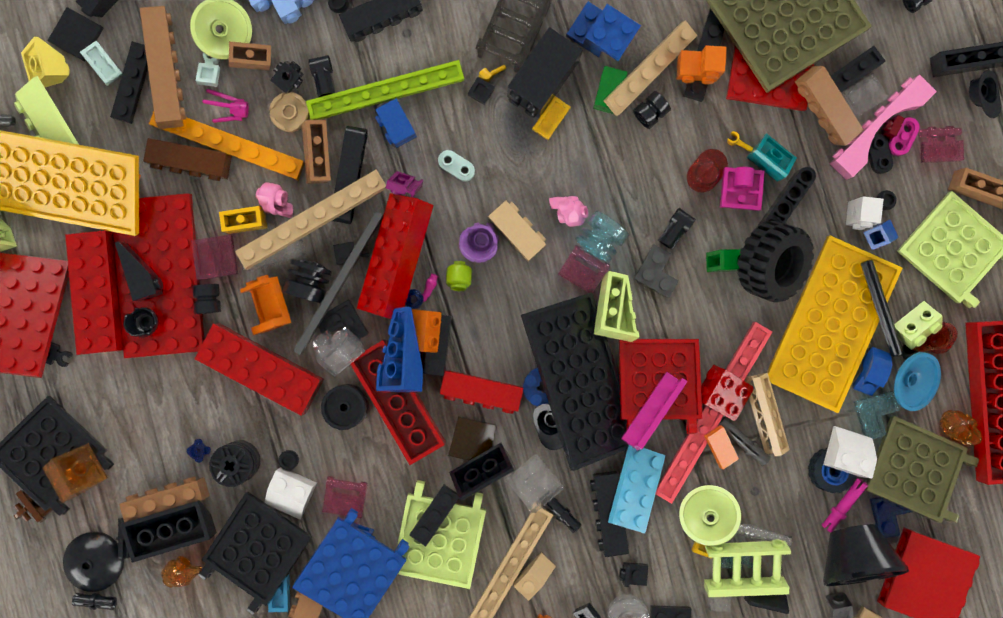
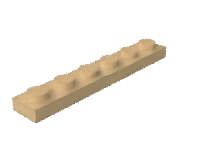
M686 20L682 21L604 99V102L615 116L620 115L679 55L681 50H684L698 36Z

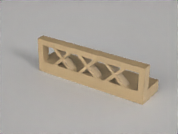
M768 373L747 376L744 381L752 385L751 381L753 380L755 386L749 399L764 452L766 454L774 453V456H781L790 449ZM768 439H770L772 448L769 446Z

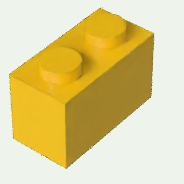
M260 206L219 212L221 231L227 234L268 228L266 213Z

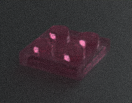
M233 235L191 240L197 280L238 274Z

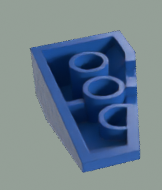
M395 308L388 329V334L390 335L388 345L384 346L382 351L385 353L383 363L379 364L377 369L376 391L422 392L423 368L412 308Z

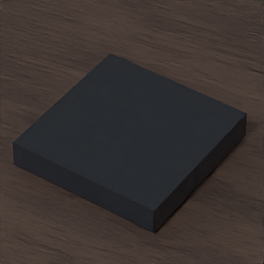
M66 7L47 41L85 62L86 59L80 51L97 41L104 28Z

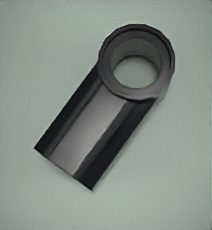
M329 55L309 59V67L315 80L318 97L335 93L331 74L333 69Z
M678 208L658 241L672 250L696 219L681 208Z

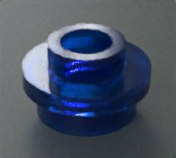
M416 289L409 290L405 305L412 309L419 308L424 301L423 294ZM413 295L417 297V301L415 303L411 301V297Z

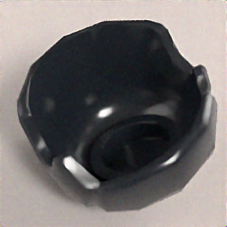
M135 308L131 314L125 316L123 326L131 336L145 338L157 330L159 319L156 313L149 308Z

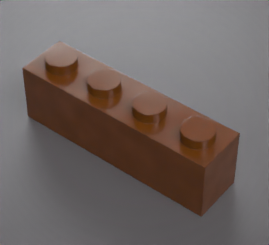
M148 138L143 162L150 164L152 169L162 170L164 167L169 168V172L182 174V171L189 172V176L201 178V175H206L208 179L220 182L221 178L228 180L232 156L224 152Z

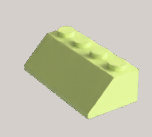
M38 76L33 77L15 93L16 102H14V105L19 114L23 113L26 117L24 119L25 124L30 131L33 130L35 132V137L78 144Z

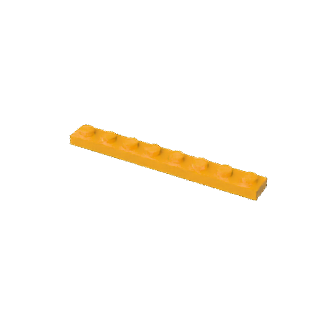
M153 111L149 125L158 128ZM187 117L183 120L184 127L161 129L295 180H299L305 164L300 159Z

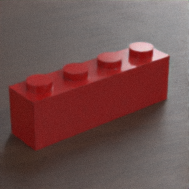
M445 370L440 394L444 395L443 398L455 401V398L463 399L465 404L474 405L477 402L483 404V408L494 410V407L502 408V412L513 414L514 411L518 412L523 387Z

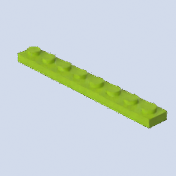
M456 60L307 100L306 104L310 119L321 120L465 80L460 61Z

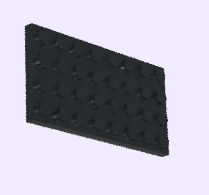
M592 292L521 315L570 471L578 470L627 450L629 444L621 439L626 432L627 420H621L620 377L607 337L594 334L597 306Z

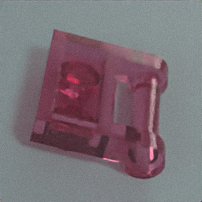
M575 245L558 275L588 293H593L608 271L610 264L599 261L582 251L580 246ZM575 257H579L580 259L584 260L585 262L589 263L590 265L594 266L600 271L596 273L595 271L591 270L590 268L586 267L580 262L574 260Z
M328 476L322 512L346 516L349 510L353 508L358 511L357 518H362L368 483L337 480L334 477ZM333 487L359 491V496L333 492Z

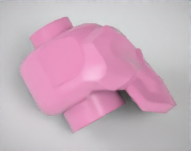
M265 182L257 189L256 199H258L265 213L287 218L293 216V205L287 203L288 193L282 190L280 185Z
M578 197L549 198L551 208L558 209L557 216L560 223H566L569 227L584 224L585 219L588 217V208L583 205Z

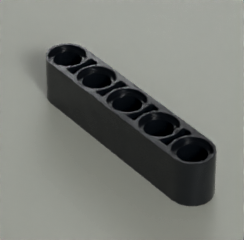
M346 126L334 194L360 179L368 130L365 128ZM355 207L332 221L351 224Z
M804 167L793 174L758 226L768 221L786 223L816 179V172L813 168ZM801 173L807 175V182L801 179ZM790 189L795 190V192H796V197H795V198H792V197L790 196V194H789ZM779 205H782L785 208L784 215L779 213Z

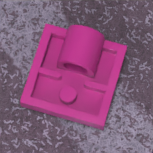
M724 167L720 208L760 211L762 208L765 171L754 170L751 167Z

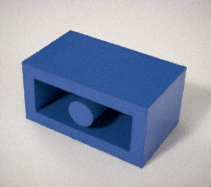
M397 98L375 109L378 114L375 118L380 127L384 126L388 133L384 135L390 145L394 143L395 147L398 148L417 137Z

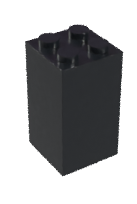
M549 27L508 85L507 97L509 102L516 107L520 105L526 109L525 113L530 117L535 118L536 116L540 118L553 97L556 96L579 63L583 50Z

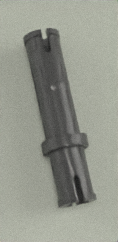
M726 417L721 419L718 426L724 427L727 435L745 450L744 453L746 455H751L761 466L769 462L771 457L758 447L756 441H751Z

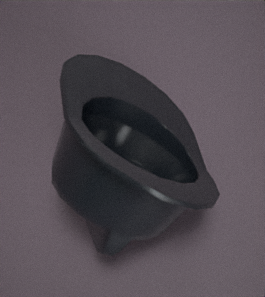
M986 70L980 78L970 81L969 98L973 104L982 107L984 113L989 118H996L1001 113L1002 108L998 78L992 70Z
M541 404L536 407L533 413L538 437L545 448L559 450L563 446L550 405Z

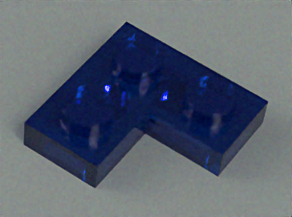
M881 497L871 498L870 503L875 525L885 538L899 536L900 530L896 516L913 511Z

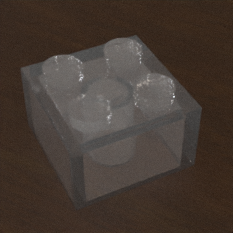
M537 454L533 455L505 479L529 511L533 513L540 510L565 488L544 460Z

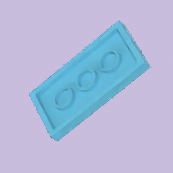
M628 446L608 523L641 533L646 532L666 455L646 448L637 451L632 446Z

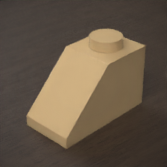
M541 552L517 576L514 581V587L529 601L543 587L556 566Z

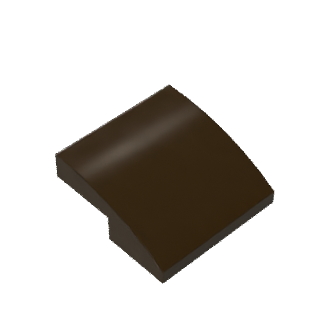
M458 416L448 456L469 461L492 447L497 425Z

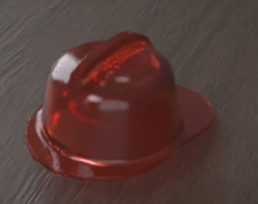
M708 149L699 155L687 172V182L691 189L704 193L717 185L723 176V168L728 167V161L723 152L717 149Z
M942 322V328L936 334L932 333L921 346H916L912 350L935 354L948 352L957 339L958 331L951 323Z

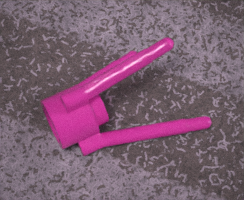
M206 89L207 93L233 101L230 104L212 100L202 101L204 104L230 108V114H234V116L212 119L213 123L234 120L242 121L243 117H248L249 103L245 102L244 99H237L211 89Z

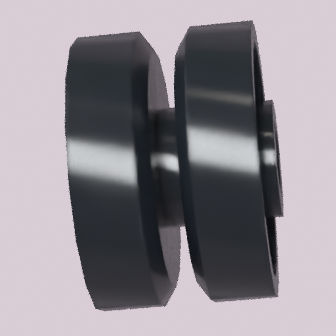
M342 384L329 390L321 403V414L325 422L338 430H349L357 426L365 419L369 410V400L366 393L360 387L352 384ZM346 404L348 409L344 410L342 406Z

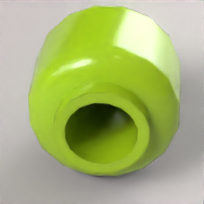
M454 261V264L447 267L446 284L451 290L460 292L465 291L466 288L471 286L472 269L464 261Z

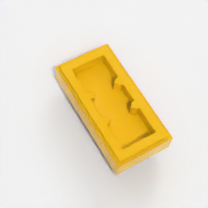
M554 96L532 130L549 140L571 109V106Z

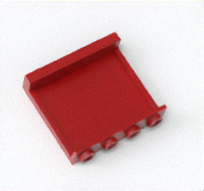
M903 527L895 551L907 565L909 572L886 578L877 602L885 608L913 618H959L961 610L966 604L968 590L972 587L975 570L979 567L980 556L971 551H966Z

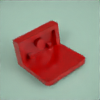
M713 365L707 372L706 378L701 385L702 404L735 421L754 388L726 369Z

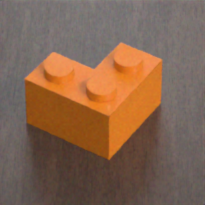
M706 45L702 51L681 50L677 60L676 80H682L683 83L702 81L703 84H713L725 72L726 47Z

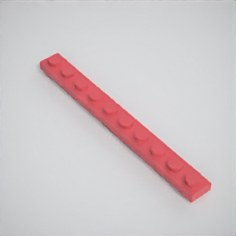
M753 322L726 370L745 380L770 338L772 331L757 322ZM704 405L702 409L703 419L697 420V433L687 434L661 478L656 495L671 504L673 503L707 445L704 435L715 429L724 415Z

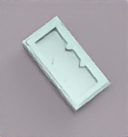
M97 41L80 51L107 86L122 76L123 73Z

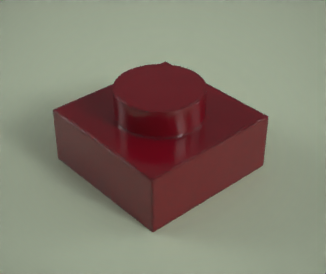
M897 115L888 119L883 126L884 132L882 135L887 140L896 137L905 118Z

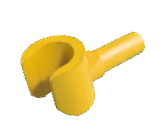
M502 65L491 72L484 68L479 72L478 77L489 82L494 75L505 70L506 66Z
M735 131L730 133L736 138L735 141L727 138V143L731 146L737 144L749 152L753 150V147L739 139V134Z

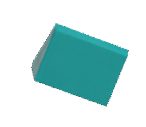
M767 133L747 156L749 160L765 171L776 182L784 179L789 174L797 157Z

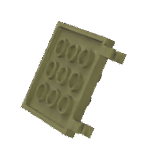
M890 416L877 452V462L873 478L867 479L866 483L869 486L865 491L938 523H942L943 519L957 523L960 515L947 510L962 464L977 467L979 459L966 454L968 448L896 416Z

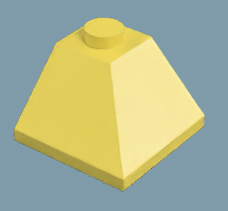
M33 37L21 52L29 81L33 77L38 76L43 86L49 87L62 83L69 76L70 69L65 62L64 56L39 37Z

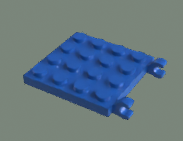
M353 508L349 510L344 519L340 517L336 519L294 582L292 588L342 618H369L405 564L406 558L403 555L410 546L407 541L402 539L394 551L351 525L358 516V511Z

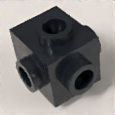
M289 61L280 62L273 70L275 74L270 81L287 94L293 88L297 89L302 84L303 80L301 78L304 74L300 71L302 68L294 61L291 63Z

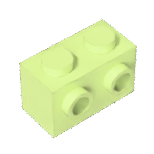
M923 301L894 324L899 340L911 350L916 346H921L932 333L936 334L942 328L943 316Z

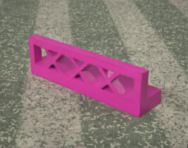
M666 372L621 439L637 451L642 450L688 381L683 378L678 380Z

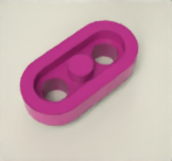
M911 117L905 118L897 136L890 139L888 144L892 155L902 156L908 153L920 128L916 119ZM904 126L908 127V132L904 130ZM896 143L900 146L899 150L895 147Z

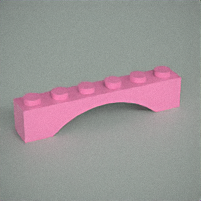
M921 75L913 79L909 77L901 85L903 89L899 93L897 91L894 92L887 99L889 103L885 107L882 105L874 112L875 117L871 121L867 120L862 125L864 131L844 149L840 148L833 154L832 157L834 159L829 164L846 180L854 177L867 164L871 142L885 121L895 114L916 110L923 106L937 92Z

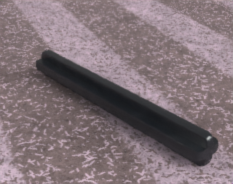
M873 260L864 261L861 263L890 354L892 356L903 354V349Z

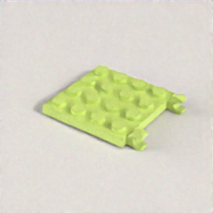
M951 191L938 203L897 252L955 303L963 302L968 308H976L980 301L970 292L1000 258L1003 260V235Z
M417 480L414 494L408 493L398 539V544L403 539L410 546L403 555L406 558V562L398 574L470 589L486 509L481 508L483 493H475L473 506L455 503L425 547L409 536V534L434 498L422 496L425 481Z

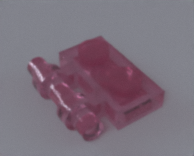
M946 126L945 128L928 127L927 129H920L919 136L928 138V142L920 143L921 163L963 161L964 140L955 139V136L962 134V128ZM937 136H944L946 141H938Z

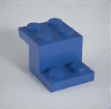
M588 1L567 32L566 37L597 57H600L602 52L619 61L641 25L609 4L601 10Z

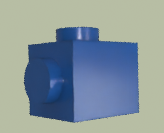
M891 220L877 224L863 232L872 250L887 245L899 237Z

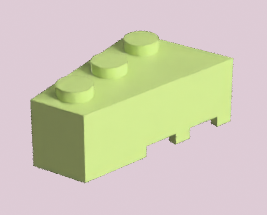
M608 271L602 277L594 329L595 335L633 342L639 338V332L636 329L635 323L636 315L632 307L633 299L628 275Z

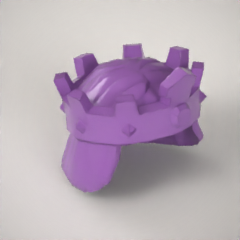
M479 222L474 223L472 227H467L461 233L459 249L466 259H469L471 262L481 263L495 256L499 236L494 231L493 223H487L486 225Z

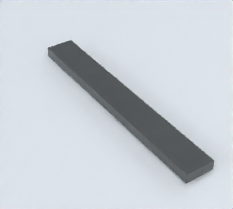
M376 211L295 346V353L299 355L304 353L381 223L382 214Z

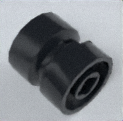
M654 91L645 99L646 103L641 102L633 109L637 120L647 129L652 128L658 122V117L663 118L671 111L667 100L657 91Z
M219 284L192 286L193 297L197 298V301L194 302V314L221 312V302L216 299L220 293Z

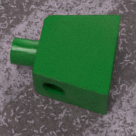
M721 249L707 252V272L737 271L739 269L737 262L741 256V249Z

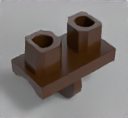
M23 490L16 493L25 507L23 508L20 503L14 506L18 511L14 515L15 519L22 517L28 522L32 519L28 514L30 512L37 523H42L46 520L45 516L53 510L50 508L45 511L40 506H36L33 502L34 500Z

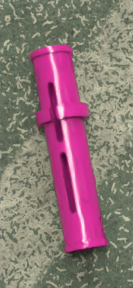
M857 478L837 506L832 507V512L821 524L824 528L828 527L827 531H834L842 519L845 520L847 517L846 513L869 486L866 482L862 483V479Z

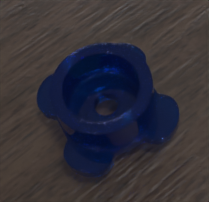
M196 439L194 444L187 448V454L192 459H195L197 463L202 462L205 455L211 452V448L205 446L202 439Z

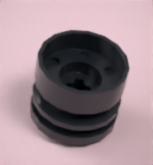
M291 259L290 264L299 267L297 271L288 268V272L295 275V280L285 279L282 292L321 303L326 291L318 287L319 283L329 284V280L321 278L322 273L331 276L332 271L321 264L305 259Z
M236 440L218 448L212 454L209 462V471L218 484L226 487H236L251 479L258 472L260 454L251 443L244 440ZM232 462L235 463V465L233 466V468L230 467V464H231Z

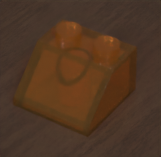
M89 444L51 459L42 468L62 503L81 495L108 478Z

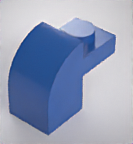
M872 346L862 360L863 371L853 383V389L873 396L879 386H885L892 370L891 354Z

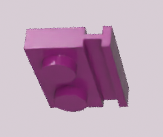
M396 171L387 180L385 188L391 190V193L396 195H405L407 192L411 194L410 197H414L422 188L424 180L417 181L414 176Z

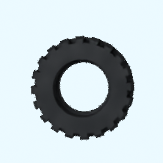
M769 221L758 226V229H754L751 232V236L746 238L745 245L740 250L741 256L737 262L739 266L737 274L740 277L739 281L744 290L774 303L786 301L789 297L796 295V291L801 290L804 286V281H807L809 270L813 266L811 263L814 259V253L812 252L814 247L806 231L779 221Z

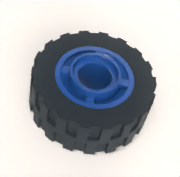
M828 448L820 449L817 453L815 452L808 465V475L812 483L817 488L830 493L847 491L853 485L857 476L835 469L834 474L831 475V467L823 465Z

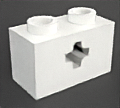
M863 196L849 201L846 225L853 226L852 229L865 230V228H873V225L880 224L883 199Z

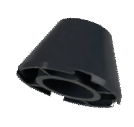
M875 524L852 526L830 533L823 578L824 586L864 583L868 580H881L909 572L907 565Z

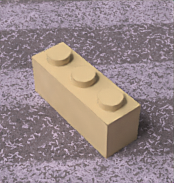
M504 201L488 216V219L529 262L546 246L544 242L546 238L539 231L535 233L531 228L533 224L527 217L522 218L517 213L520 210L513 202L508 203Z

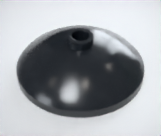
M87 532L79 535L70 542L63 556V569L66 577L75 587L87 592L102 591L113 585L120 577L124 566V559L118 558L117 541L102 532ZM86 562L89 563V568L85 566Z

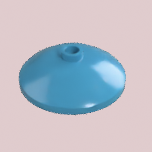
M919 352L913 354L902 363L894 380L895 398L902 408L909 411H917L927 406L934 398L941 380V368L936 357L926 352Z

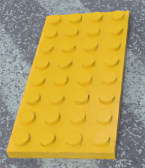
M0 130V210L136 236L139 234V156Z
M831 235L827 236L768 368L767 373L771 384L835 413H839L879 323V317L861 263L873 260L887 303L903 268Z

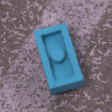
M289 574L268 604V612L290 611Z

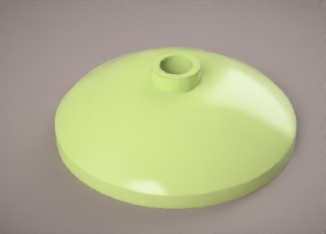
M205 0L195 8L191 16L190 31L197 47L212 58L229 59V41L250 43L252 25L250 18L242 6L233 0ZM217 25L222 27L221 33L216 31Z
M705 485L693 489L686 495L680 506L679 518L684 532L693 541L705 546H717L728 542L735 536L741 524V510L737 500L730 492L718 486ZM709 516H713L715 519L714 521L709 522L707 518Z

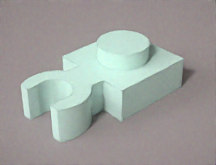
M203 52L205 63L198 64L195 81L198 85L217 87L220 67L216 64L219 63L220 59H210Z

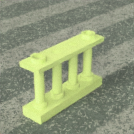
M775 539L772 541L735 542L717 546H705L709 558L713 557L712 579H704V588L708 597L789 594V585L784 576H781L782 555L791 554L786 541ZM762 555H773V576L761 577ZM741 556H753V576L751 578H741ZM721 557H733L732 578L721 579Z

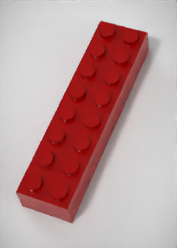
M1003 320L965 322L974 457L979 459L978 465L975 467L976 481L987 485L1003 484Z

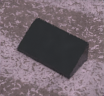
M786 594L744 597L750 606L789 614Z

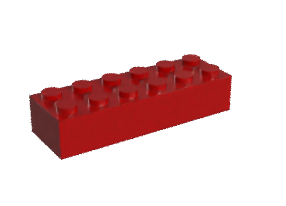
M389 194L356 309L392 319L395 308L405 307L434 205L418 198Z
M95 231L65 234L76 355L123 351L113 232Z
M213 323L195 357V360L300 416L307 413L324 381V378L220 323Z
M382 340L348 361L408 464L412 465L444 446L446 441L417 392L376 391L377 369L379 364L383 363L385 355L382 352L383 348L388 345L387 340Z

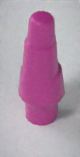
M431 273L430 278L427 279L421 301L426 302L437 285L438 275Z

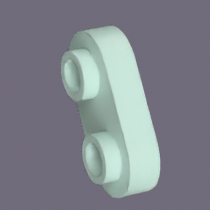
M450 150L443 151L439 155L438 163L444 171L464 182L470 181L474 177L475 169L473 164ZM446 157H450L452 159L450 163L444 162ZM464 167L469 170L466 174L461 172V169Z

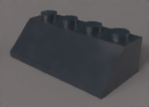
M200 500L120 524L132 563L210 540L217 533L211 513Z

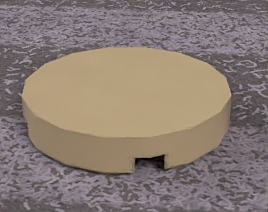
M294 92L281 93L270 104L271 121L284 132L298 131L302 128L304 121L309 120L306 101L302 96Z

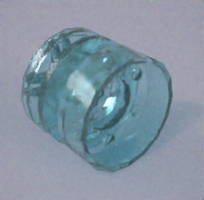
M595 211L588 220V224L593 230L583 228L581 232L586 237L578 234L575 240L591 256L609 263L612 258L608 253L612 255L617 253L611 244L622 246L629 234L610 217Z

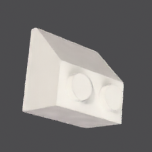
M833 426L823 465L859 477L872 479L877 462L873 439Z
M280 467L275 471L268 486L264 503L301 520L317 482Z

